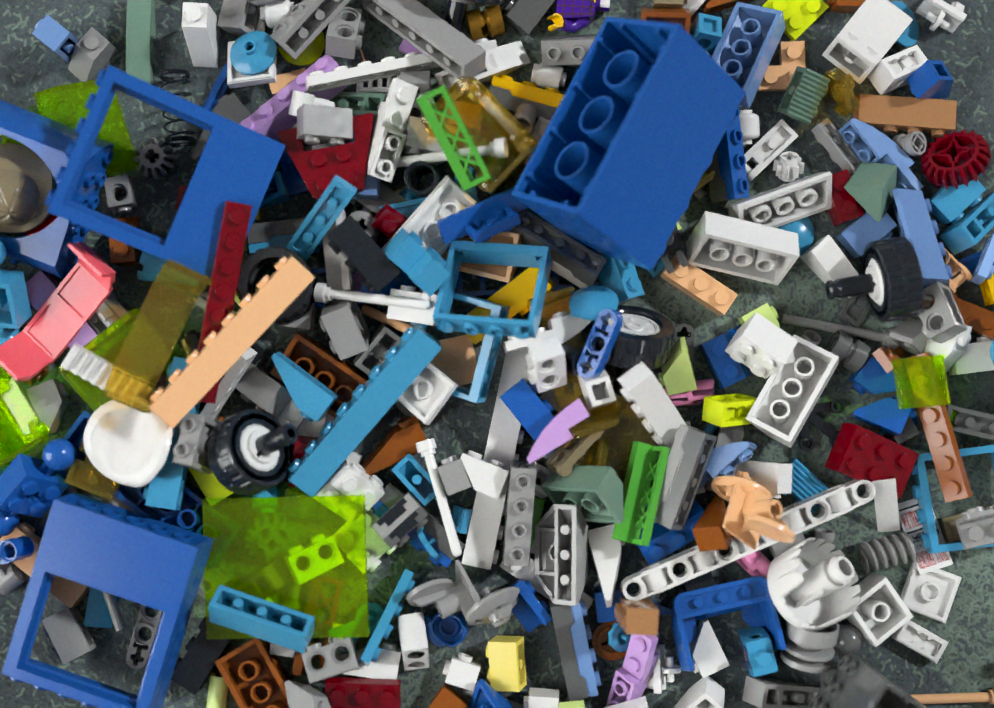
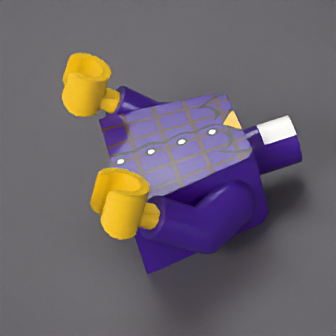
M557 0L556 13L547 17L548 20L554 22V24L548 26V30L554 31L558 29L574 34L588 27L589 23H593L595 11L609 12L610 0Z

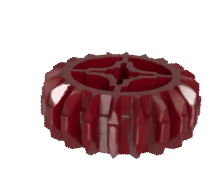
M965 129L960 133L954 130L948 135L944 133V136L941 138L935 137L934 143H928V147L921 158L923 174L937 188L944 186L948 190L951 186H954L958 189L959 185L963 184L968 187L970 181L977 182L978 176H985V170L989 168V161H991L989 144L981 134L977 135L974 130L969 133Z

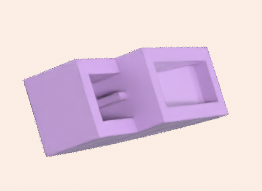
M580 398L562 409L542 430L526 458L529 464L573 438L568 429L590 416Z

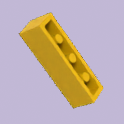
M529 267L487 300L509 306L510 310L507 319H512L517 313L523 316L531 310L539 268ZM550 276L545 299L553 293L551 288L555 286ZM477 306L467 316L489 317L491 310ZM485 334L467 335L476 345L480 341L483 342Z

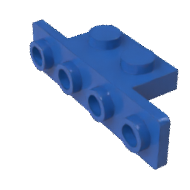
M513 187L438 220L437 226L445 244L466 235L475 243L486 242L492 236L501 232H508L514 226L521 224L517 212L528 207L511 195L515 188Z

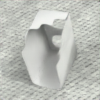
M423 612L398 616V632L404 671L429 668L428 641ZM421 651L425 653L424 656L420 658L418 654L413 656L411 655L412 652Z

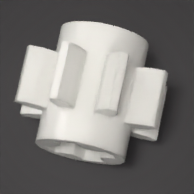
M787 151L779 155V159H774L773 171H776V176L780 180L791 182L796 180L799 174H803L805 163L801 162L802 158L797 153Z

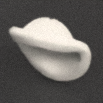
M118 398L100 406L87 422L84 431V449L89 460L101 474L119 484L136 488L148 484L160 471L169 453L173 434L172 427L149 408L151 405L149 401L140 398Z

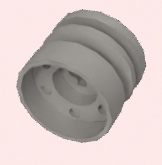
M786 620L784 631L786 637L784 641L787 649L781 650V660L788 666L808 673L829 672L833 666L835 655L833 647L837 645L839 625L835 623L823 630L813 632L797 628Z

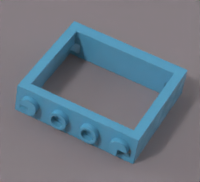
M452 241L446 261L448 264L445 266L451 275L440 286L432 316L437 329L446 333L456 331L465 332L470 335L480 333L490 334L494 337L537 338L553 261L549 246ZM476 263L539 268L529 319L516 320L449 314L461 264Z
M458 291L454 293L453 299L491 310L489 317L508 318L509 306ZM410 322L411 326L418 324L427 331L428 325ZM490 334L484 335L471 389L458 385L452 396L474 403L486 402L502 337H494Z
M994 445L959 449L961 457L990 453L994 473ZM931 453L919 454L910 475L914 476L915 485L912 486L914 499H918L919 509L916 510L918 523L922 524L923 528L921 541H923L924 549H926L927 553L964 550L962 542L939 544L925 467V461L933 459ZM993 543V544H989V545L980 546V547H975V548H982V547L994 546V543Z

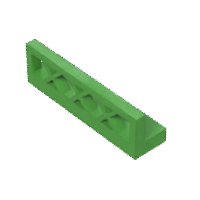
M445 85L430 92L426 91L420 94L416 100L463 191L490 179L491 175ZM442 93L446 101L444 112L438 110L432 97ZM448 107L452 114L447 113ZM445 117L456 120L458 124L456 135L449 132L444 122ZM460 130L464 137L459 136ZM457 140L468 144L470 148L468 158L461 155L456 145ZM472 153L476 160L470 159ZM471 163L479 166L483 175L474 179L468 164Z
M633 441L623 485L624 520L621 524L615 523L612 539L649 547L670 448ZM660 452L658 462L656 463L657 454ZM643 528L642 537H641V540H640V539H639V536H640L641 529Z

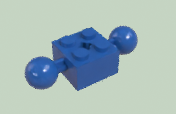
M66 439L50 441L44 447L43 459L18 454L0 476V537L9 535L15 527H18V513L41 518L52 506L53 500L59 498L68 488L69 483L64 470L72 466L76 459V449L70 441Z

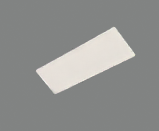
M896 478L872 481L876 489L874 502L878 532L900 530Z

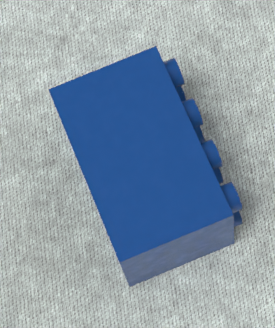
M607 16L511 195L558 230L593 252L652 271L657 260L664 254L666 243L680 216L687 210L690 198L704 171L711 165L713 154L726 129L733 123L736 110L746 92L680 24Z

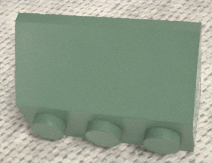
M572 466V473L567 477L551 471L541 486L553 504L579 505L585 521L621 524L624 520L623 483L611 466Z

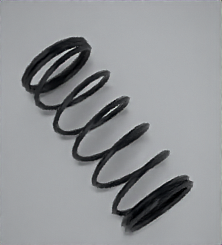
M167 69L158 74L159 78L166 82L160 86L161 89L170 83L188 84L191 82L189 80L190 72L184 69ZM174 73H175V74H185L184 76H181V77H166V76H163V75H166V74H174ZM190 92L173 93L176 96L184 97L192 95ZM164 111L162 116L171 121L167 122L163 128L167 132L173 133L165 138V144L172 147H181L180 144L185 143H174L173 141H189L187 142L188 145L182 146L195 145L197 139L192 136H174L178 134L191 135L195 134V131L174 132L166 129V126L170 123L185 120L181 118H168L165 116L166 112Z
M426 161L413 162L407 167L404 174L407 187L422 198L428 197L444 178L443 174ZM432 172L434 179L431 186L426 190L419 191L418 184L421 177Z

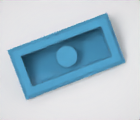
M90 587L83 626L113 627V622L101 590Z

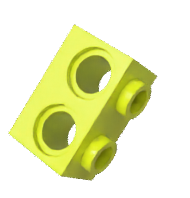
M744 393L704 396L702 420L718 427L751 424L746 420V417L757 398Z

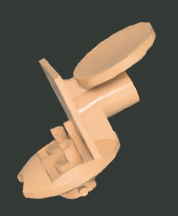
M737 471L735 476H719L711 481V489L722 499L729 502L722 527L753 550L757 548L760 534L784 543L794 542L795 534L788 528L787 523L780 519L782 515L780 502L776 499L773 500L772 494L765 487L755 482L756 478H750L748 472Z

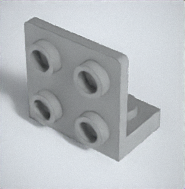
M992 504L993 506L986 507V510L983 509V506L968 509L967 512L961 513V518L955 520L964 550L994 543V504Z

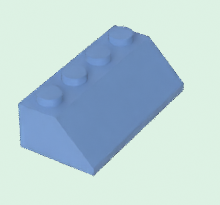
M737 2L712 58L746 92L739 107L750 109L785 30L783 11Z
M892 189V205L901 237L906 238L912 244L917 254L922 272L923 289L935 282H940L949 287V279H952L953 275L950 265H945L943 261L946 252L943 242L938 243L936 234H939L937 222L930 219L929 213L932 212L929 198L924 199L922 191Z

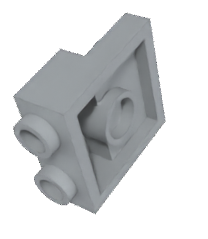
M187 413L180 423V436L178 443L173 448L172 462L201 473L210 474L211 468L207 458V442L210 433L218 423L203 415Z

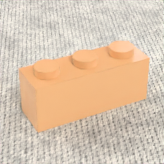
M676 254L671 259L675 272L669 274L665 268L660 277L719 317L725 315L738 294L696 266L688 265L683 267L679 263Z

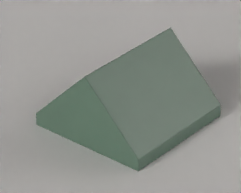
M862 161L844 186L849 194L877 222L883 218L892 203V189L896 188L897 165Z

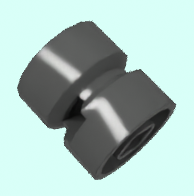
M839 329L832 335L825 350L839 356L841 366L852 373H856L866 362L871 347L858 339L853 341L850 334Z

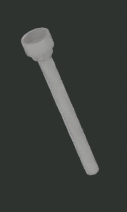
M783 314L781 322L784 324L832 333L841 329L853 337L879 341L880 344L892 349L898 347L889 338L890 332L894 329L879 332Z

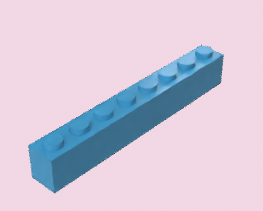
M416 324L413 328L409 327L405 330L397 347L392 346L384 357L386 360L381 366L376 365L368 375L369 380L364 385L359 384L352 393L353 398L348 404L344 402L336 412L338 416L332 422L328 421L322 427L320 437L316 441L314 439L311 440L304 450L306 453L301 459L296 458L289 466V481L310 497H314L442 349L440 342L420 325Z

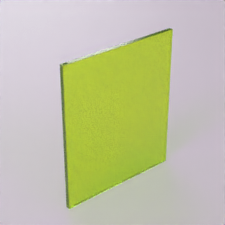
M365 495L202 499L203 535L214 539L205 567L207 639L256 638L209 622V604L219 585L314 616L315 623L312 638L369 637Z

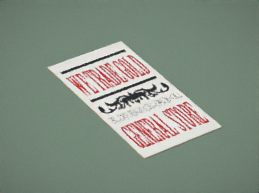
M911 499L898 504L899 520L903 531L909 536L916 551L915 564L919 574L923 575L952 565L953 561L949 551L927 553L926 549H924L923 541H921L923 528L922 524L918 523L916 510L919 509L918 499ZM934 513L939 544H946Z

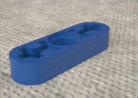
M604 309L598 314L577 363V372L581 377L596 379L601 375L623 325V317L620 312ZM608 317H611L610 319L613 320L612 325H609V322L606 321ZM601 330H605V332H609V334L607 335L605 333H601ZM599 337H602L605 342L604 348L601 351H597L595 348V342ZM591 354H593V355H598V356H599L598 359L595 358L594 356H591ZM588 363H591L590 365L593 367L592 372L587 368Z

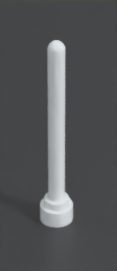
M505 137L496 138L489 145L476 146L481 156L491 155V157H496V159L508 157V145ZM470 148L459 149L461 155L468 158ZM443 151L400 157L397 167L409 166L415 161L434 163L448 160Z
M318 282L314 288V300L322 303L338 299L427 310L431 306L430 302L424 299L334 289L329 283Z
M434 438L424 440L415 444L417 452L421 453V457L425 458L451 552L454 556L458 557L461 555L462 550L434 454H436L435 449L437 448Z

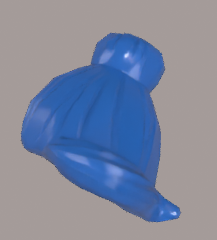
M461 611L445 619H442L439 612L433 617L424 614L427 637L438 647H455L463 642L468 634L469 625Z

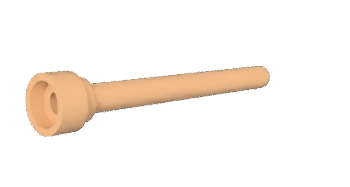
M994 687L988 689L987 692L911 694V696L922 704L989 702L992 705L994 704Z

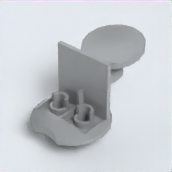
M458 559L455 561L456 581L453 582L447 578L432 580L412 589L406 597L408 603L415 607H424L435 603L442 619L461 611L468 625L492 623L494 627H498L510 620L512 608L519 601L518 594L520 590L518 587H506L490 593L486 587L480 592L483 597L481 599Z

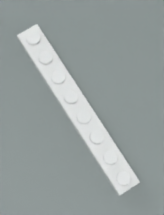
M482 38L474 41L485 51L497 47L496 39L488 41L487 38ZM411 52L403 58L395 59L394 56L383 58L381 62L373 64L371 61L359 63L357 67L339 66L334 68L332 72L327 73L321 70L314 71L309 76H306L305 87L307 93L397 76L400 75L401 71H422L441 66L425 54Z

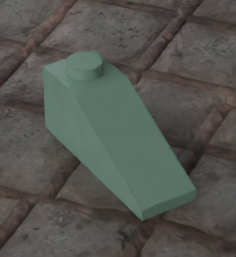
M340 92L330 101L334 102L335 107L351 108L352 116L373 113L375 122L380 104L386 101L387 94Z

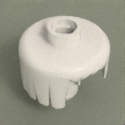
M807 538L787 549L772 560L767 573L769 594L779 613L793 626L813 632L823 630L848 618L857 610L861 596H857L861 592L860 585L852 586L858 581V575L854 572L852 563L845 558L842 551L831 552L836 546L830 542H825L821 538Z

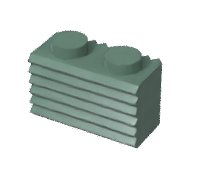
M797 66L776 112L809 125L818 113L817 106L820 105L819 102L828 91L830 79L808 68Z

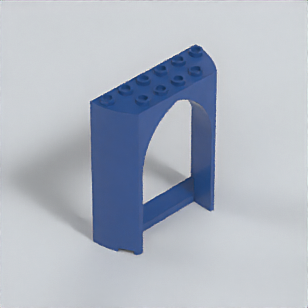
M0 100V134L17 140L33 150L45 162L54 178H56L60 166L66 167L69 161V157L65 156L70 142L76 143L79 133L75 132V128ZM96 138L70 201L92 210L97 208L99 204L98 194L100 188L105 184L107 177L105 172L114 156V151L112 150L114 143ZM58 216L49 226L35 234L16 237L0 233V240L5 245L6 257L64 279L78 262V256L68 247L69 243L84 242L86 233L90 229Z

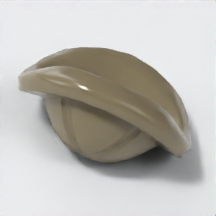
M16 143L0 144V232L20 234L32 231L42 225L50 215L47 212L49 206L45 205V201L50 190H55L52 172L45 162L29 147Z

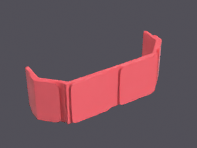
M85 242L69 243L68 247L78 256V262L23 331L0 345V365L16 381H29L59 358L79 333V330L94 315L113 290L112 283L115 282L116 272Z

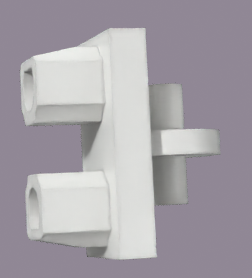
M923 0L916 10V13L932 22L929 27L931 31H935L939 26L952 34L967 16V14L963 13L964 5L959 2H953L950 5L943 0Z
M658 644L656 646L655 652L659 656L646 688L654 689V694H661L662 690L666 689V674L667 682H674V674L681 672V667L674 665L673 656H667L665 660V644Z

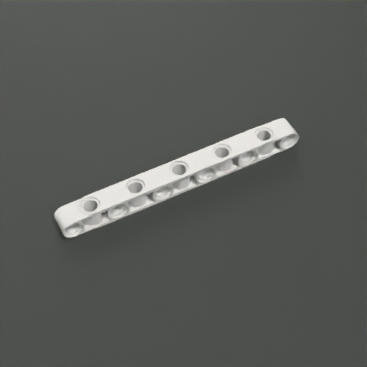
M853 479L782 508L780 519L785 521L788 528L796 535L870 502L875 497L876 489L870 481ZM863 484L866 489L865 494L859 497L856 492L857 487ZM814 504H819L820 513L813 517L811 507ZM760 534L757 548L753 550L735 537L730 545L728 554L723 556L719 554V550L700 552L698 545L625 577L621 582V591L628 600L639 601L780 541ZM676 563L684 564V571L680 575L673 574V566ZM632 582L638 583V592L628 594L626 591L628 584Z

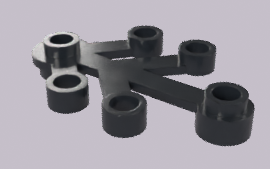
M826 387L819 398H822L826 395ZM833 399L830 402L815 404L800 431V439L798 441L800 449L810 451L815 446L814 439L810 437L809 422L829 438V444L833 447L839 431L832 428L816 413H842L846 407L843 400ZM835 402H839L841 405L838 411L833 407ZM805 439H808L810 441V446L808 448H805L803 446V441Z

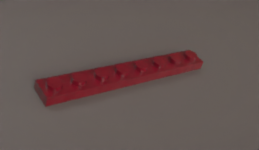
M225 200L198 352L206 345L203 343L206 337L212 331L218 333L223 327L221 324L223 319L233 311L251 214V205ZM220 379L199 402L215 404Z

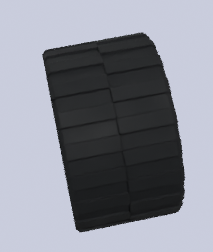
M268 246L264 249H258L255 253L250 254L245 262L241 264L236 289L239 294V300L241 302L248 293L253 296L256 292L255 286L259 274L267 266L277 263L283 256L288 258L292 255L313 274L312 268L297 253L287 250L285 247ZM316 277L273 323H292L294 320L302 318L311 309L310 307L315 301L314 288L317 281Z

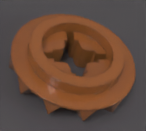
M616 621L603 622L595 628L592 635L594 651L598 656L609 661L618 660L624 657L627 652H618L613 650V647L609 644L604 643L607 640V631L611 630L614 623H618Z

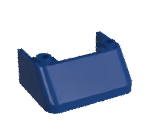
M756 576L688 591L675 596L672 602V634L682 671L695 670L688 644L697 636L695 620L741 610L743 620L747 625L751 627L765 626V630L771 639L773 650L787 649L777 610L770 597L765 578Z

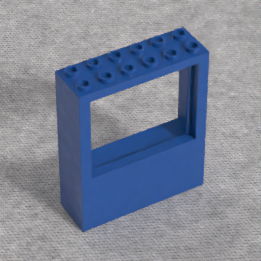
M108 65L107 70L101 68L96 80V85L100 87L96 95L91 93L85 106L89 113L86 119L80 118L75 132L79 133V137L76 143L71 141L65 156L69 157V161L66 167L60 166L55 178L59 182L56 191L50 190L45 201V205L49 206L47 212L211 278L225 200L252 206L247 238L286 145ZM117 90L211 132L166 240L70 201Z
M76 492L54 499L1 674L10 676V679L16 682L33 684V687L38 690L56 692L61 698L76 699L81 701L82 705L88 707L162 708L214 539ZM54 575L163 611L138 695L29 658Z

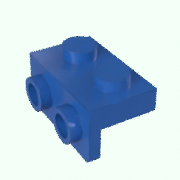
M517 579L508 586L518 587L520 590L518 594L519 601L512 608V613L527 632L533 631L540 624L546 625L552 620L549 615L551 612L550 608L543 600L540 602L534 596L536 590L528 580L524 582L522 579Z

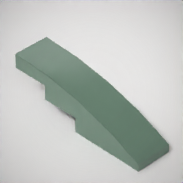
M127 0L126 73L153 85L152 64H154L155 59L154 39H156L154 0Z

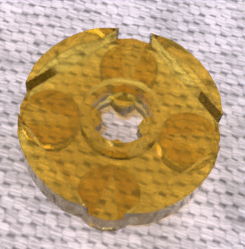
M838 67L826 71L825 74L827 75L825 77L830 79L826 94L828 97L832 96L837 106L833 107L834 110L843 117L858 110L860 103L853 91L855 87L853 77L850 74L845 75Z

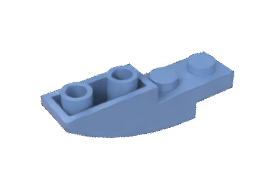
M852 118L838 130L861 161L897 165L896 188L920 190L924 187L909 169L914 164L913 160L894 141L876 128Z
M744 441L714 448L699 488L704 487L710 482V476L715 478L732 475L735 472L734 468L740 462L744 463L753 456V451L757 448L755 443Z

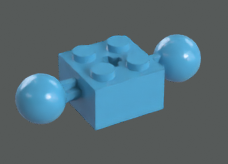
M0 240L1 265L6 258V248ZM0 269V345L20 333L19 328L32 316L23 271Z

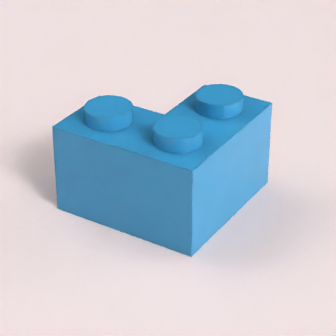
M402 228L384 247L383 252L392 262L407 273L417 286L431 297L451 275L445 267L448 263L433 247L425 248L421 244L424 240L413 230L408 233Z

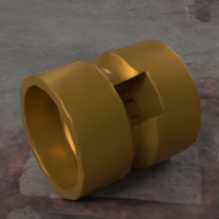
M499 4L486 6L484 11L479 9L466 11L467 25L473 42L486 38L487 35H490L492 38L505 35Z

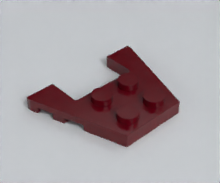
M373 113L352 116L355 142L306 152L303 140L297 139V127L277 131L280 140L286 145L285 148L315 201L320 198L335 175L356 187V193L365 190L368 156L374 125Z

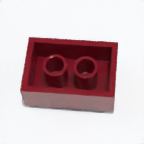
M843 422L824 467L852 480L862 479L871 483L872 481L896 478L897 498L900 499L919 454L859 425Z

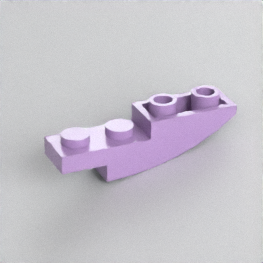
M631 634L623 666L615 672L606 707L642 696L659 656L655 652L659 639L657 636Z

